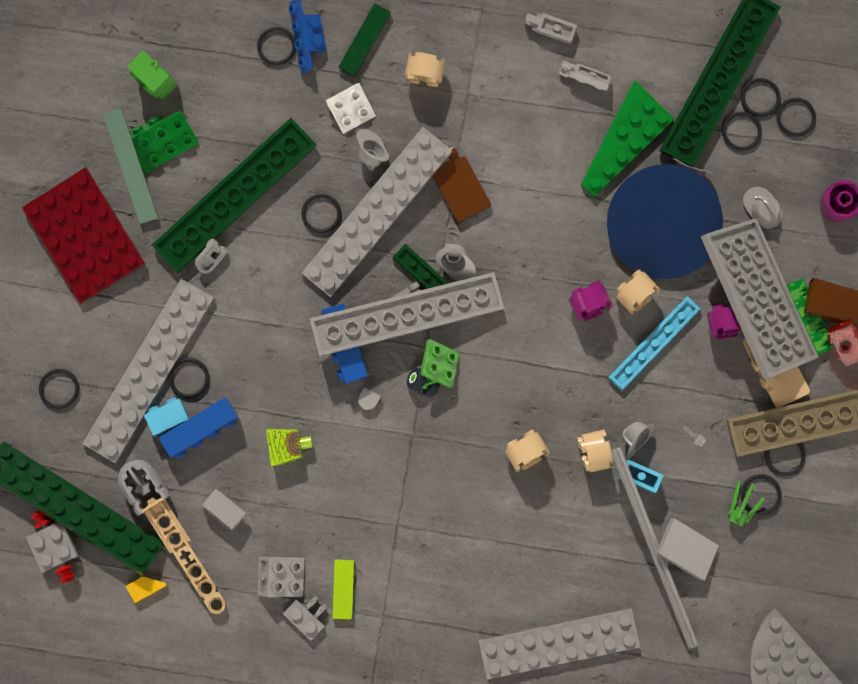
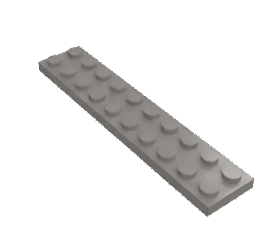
M422 127L303 270L302 274L328 296L332 297L450 156L452 150Z
M493 272L309 318L318 355L321 357L501 311L505 308L495 273Z
M180 279L82 443L83 445L114 463L118 462L142 422L144 415L148 412V409L167 380L170 371L179 360L214 301V297Z

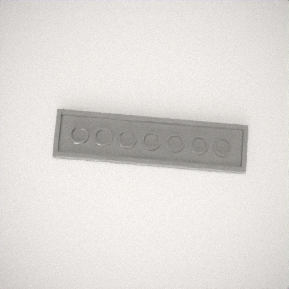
M632 608L479 640L487 680L640 648Z

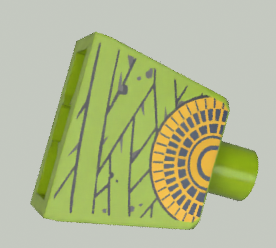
M266 429L272 467L303 458L302 449L313 448L311 436L300 438L299 430Z

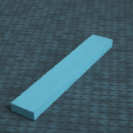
M686 296L608 379L623 391L701 308Z

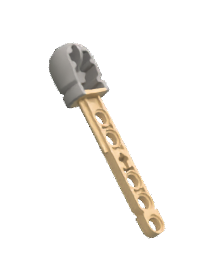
M133 460L126 463L119 472L118 484L128 502L134 505L133 510L136 515L145 513L169 553L173 552L199 595L205 599L204 603L209 611L214 614L221 613L226 607L225 599L220 591L216 592L215 583L189 544L190 538L165 499L171 494L167 488L163 487L161 478L155 469L144 460ZM144 476L145 479L152 481L155 491L161 495V498L155 500L154 497L148 500L146 508L142 507L141 500L137 499L134 494L135 487L129 485V483H134L137 487L135 492L141 493L144 496L150 492V482H145ZM162 517L170 519L169 527L163 528L160 526L159 521ZM173 533H177L181 537V541L178 544L170 542V536ZM182 550L185 552L189 551L191 553L189 559L191 561L195 559L196 563L191 564L187 568L185 564H188L187 559L182 560L180 557L182 556ZM198 566L201 568L202 573L199 577L191 575L190 570L192 567ZM203 583L211 584L212 591L205 594L201 591ZM219 599L222 602L220 610L212 608L211 603L213 600Z

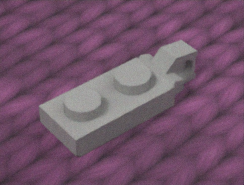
M527 13L524 24L531 26L533 31L570 45L577 29L576 24L545 13L537 14V16Z
M563 61L559 69V74L564 77H572L578 82L587 83L598 90L607 91L612 79L610 75L579 63L574 65Z

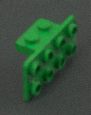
M180 111L165 119L162 115L159 117L154 116L148 120L147 124L134 127L130 133L144 174L198 144L196 135Z

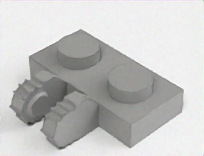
M316 596L306 606L296 599L283 613L310 641L325 627L317 618L327 606L325 604L321 605L314 615L308 610L317 602L318 598Z

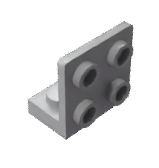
M259 556L258 596H303L304 558Z

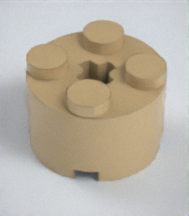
M412 52L408 54L405 77H407L409 83L419 84L422 81L426 82L427 86L438 87V84L442 83L446 60L441 58V61L436 60L437 56L420 52H416L415 56H413Z
M640 269L631 276V281L628 283L623 282L617 288L618 292L616 293V299L631 315L634 314V311L637 313L652 300L651 294L653 292L657 294L660 290L645 272H641Z
M604 429L582 434L581 437L577 438L579 448L584 453L581 459L586 472L589 471L591 473L613 467L609 441H605L604 436L607 435Z
M534 430L525 433L523 439L519 441L515 439L507 444L505 454L517 473L520 472V468L526 470L542 460L540 456L543 454L546 457L550 454L538 432L535 433Z

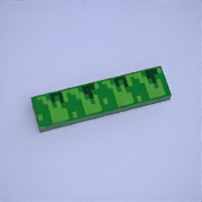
M802 278L787 284L786 286L817 355L835 348L822 318L803 313L808 292L804 279Z

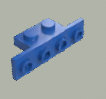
M292 0L289 3L288 9L291 14L295 48L298 53V66L301 70V75H305L313 68L310 53H323L326 51L320 15L303 14L301 0Z

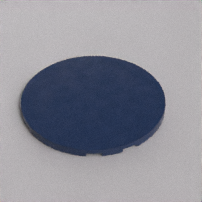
M670 164L650 166L628 177L615 192L607 214L608 236L617 256L633 271L636 272L640 269L641 272H645L650 278L654 279L679 278L700 268L710 258L701 236L723 229L722 208L710 184L694 171Z

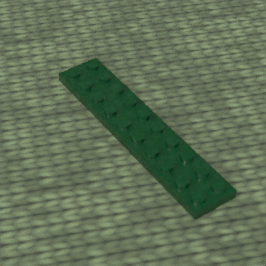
M741 0L659 149L660 152L671 158L678 159L687 166L694 167L781 6L769 0Z
M290 118L159 237L152 246L179 273L205 249L210 239H216L316 148L317 144Z
M4 441L1 443L0 486L139 575H144L165 546L161 540Z

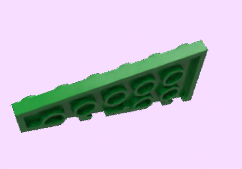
M634 80L581 183L593 197L601 192L675 119L636 80Z

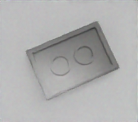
M670 518L656 554L697 579L705 581L719 545L675 518Z

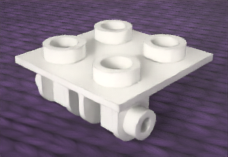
M359 83L326 100L327 106L343 134L376 116Z

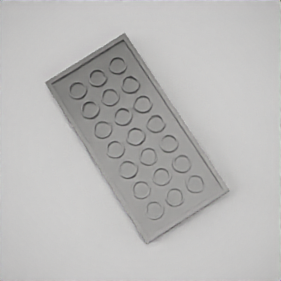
M757 218L701 236L763 379L766 380L819 358Z

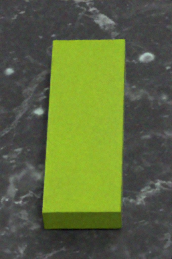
M335 559L332 619H352L354 560Z

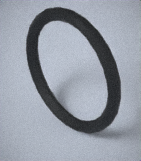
M268 28L258 38V54L268 64H285L295 54V38L285 28ZM282 31L290 37L292 51L284 60L271 61L263 55L261 41L269 32Z
M753 79L742 89L741 102L743 107L754 116H768L775 112L780 104V91L776 84L768 79ZM756 82H765L771 85L776 92L777 100L775 106L764 113L751 110L745 101L747 88Z
M790 98L779 106L776 119L780 129L786 134L803 136L813 129L816 122V113L813 106L805 99ZM801 102L808 106L812 113V122L805 131L791 132L783 126L780 114L786 104Z
M736 112L725 120L722 134L725 142L730 147L744 151L758 144L762 136V128L759 120L752 114ZM747 116L756 123L758 135L751 145L740 147L730 142L726 134V127L732 118Z
M316 194L304 203L301 212L302 220L305 226L313 232H329L338 225L341 219L340 205L332 196ZM316 198L329 199L337 208L336 221L326 229H316L306 220L305 211L307 205Z
M195 358L179 360L169 373V384L172 390L184 398L199 396L205 391L209 383L207 367ZM184 362L197 363L204 370L205 383L196 393L184 394L177 390L173 383L175 369Z
M66 369L49 371L42 377L39 384L40 398L47 406L55 409H63L70 406L76 400L79 393L77 378ZM54 373L69 375L75 384V393L72 399L62 405L50 403L43 394L45 380Z
M796 443L802 455L801 462L796 469L790 472L777 470L769 460L770 450H766L765 461L768 467L774 473L781 476L796 474L803 467L806 458L805 449L801 443Z
M753 475L742 486V502L745 498L746 487L751 481L758 478L768 479L777 489V501L771 509L756 511L754 514H770L780 505L782 499L781 488L778 482L768 475ZM748 503L746 504L745 507H746L749 511H751L753 508H751V507L748 505Z

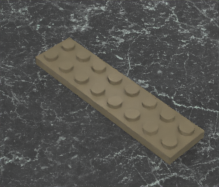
M858 390L727 419L735 456H744L858 430Z

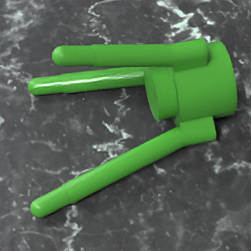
M738 481L732 506L728 513L730 514L728 520L743 527L744 523L749 522L765 499L761 498L746 515L747 511L744 508L753 492L755 484H751L741 506L736 507L741 482Z

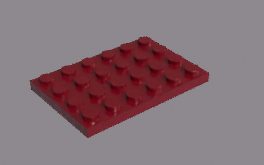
M86 167L22 207L81 304L146 264Z

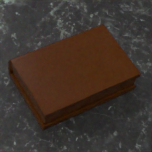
M812 278L809 282L803 313L850 327L853 324L857 325L858 290Z

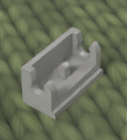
M217 489L202 504V508L231 532L235 530L246 514Z

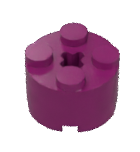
M840 180L823 192L820 198V208L823 216L835 222H844L858 213V187L854 182Z
M600 281L591 283L585 289L581 287L571 292L572 296L568 300L578 322H581L582 318L584 321L594 319L604 314L603 310L605 308L609 311L613 307L610 297Z
M724 305L712 307L713 311L707 314L711 338L715 336L716 339L737 337V333L741 332L742 329L732 307H724Z

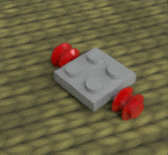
M39 510L33 512V517L30 518V520H35L36 522L33 527L41 528V530L26 537L41 573L57 567L58 569L54 575L60 576L58 583L62 582L64 585L73 581V576L76 575V573H71L70 571L73 565H65V562L78 557L79 554L67 528L59 523L48 526L52 521L51 518H47Z

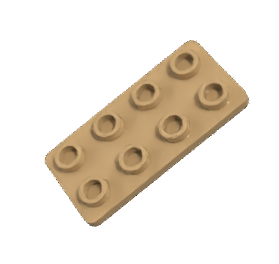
M746 338L743 340V344L752 360L751 365L758 372L760 383L766 389L776 408L782 407L810 393V389L798 366L764 380Z

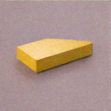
M143 576L128 584L126 588L134 603H137L166 587L167 583Z

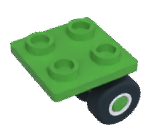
M431 339L427 340L422 369L416 367L409 373L407 387L413 391H419L423 388L422 394L428 397H433L438 392L440 384L448 388L453 387L459 353Z

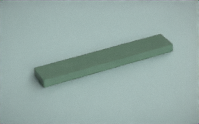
M122 108L103 113L139 223L158 219Z

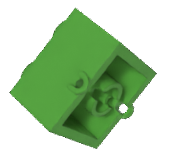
M143 50L127 66L131 70L129 74L154 98L159 96L164 100L178 85L168 74V71L159 66L158 62L153 60Z

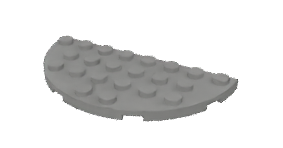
M775 608L765 617L759 626L750 649V684H842Z

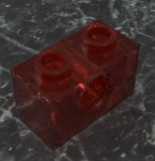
M852 318L831 326L827 338L829 343L835 346L838 360L840 362L843 361L845 367L858 362V330ZM849 341L851 345L846 346L842 342Z

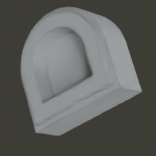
M363 388L358 402L361 408L372 410L378 404L381 396Z

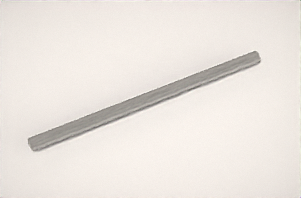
M620 447L611 450V454L689 649L697 647V639L666 561L656 554L659 543Z

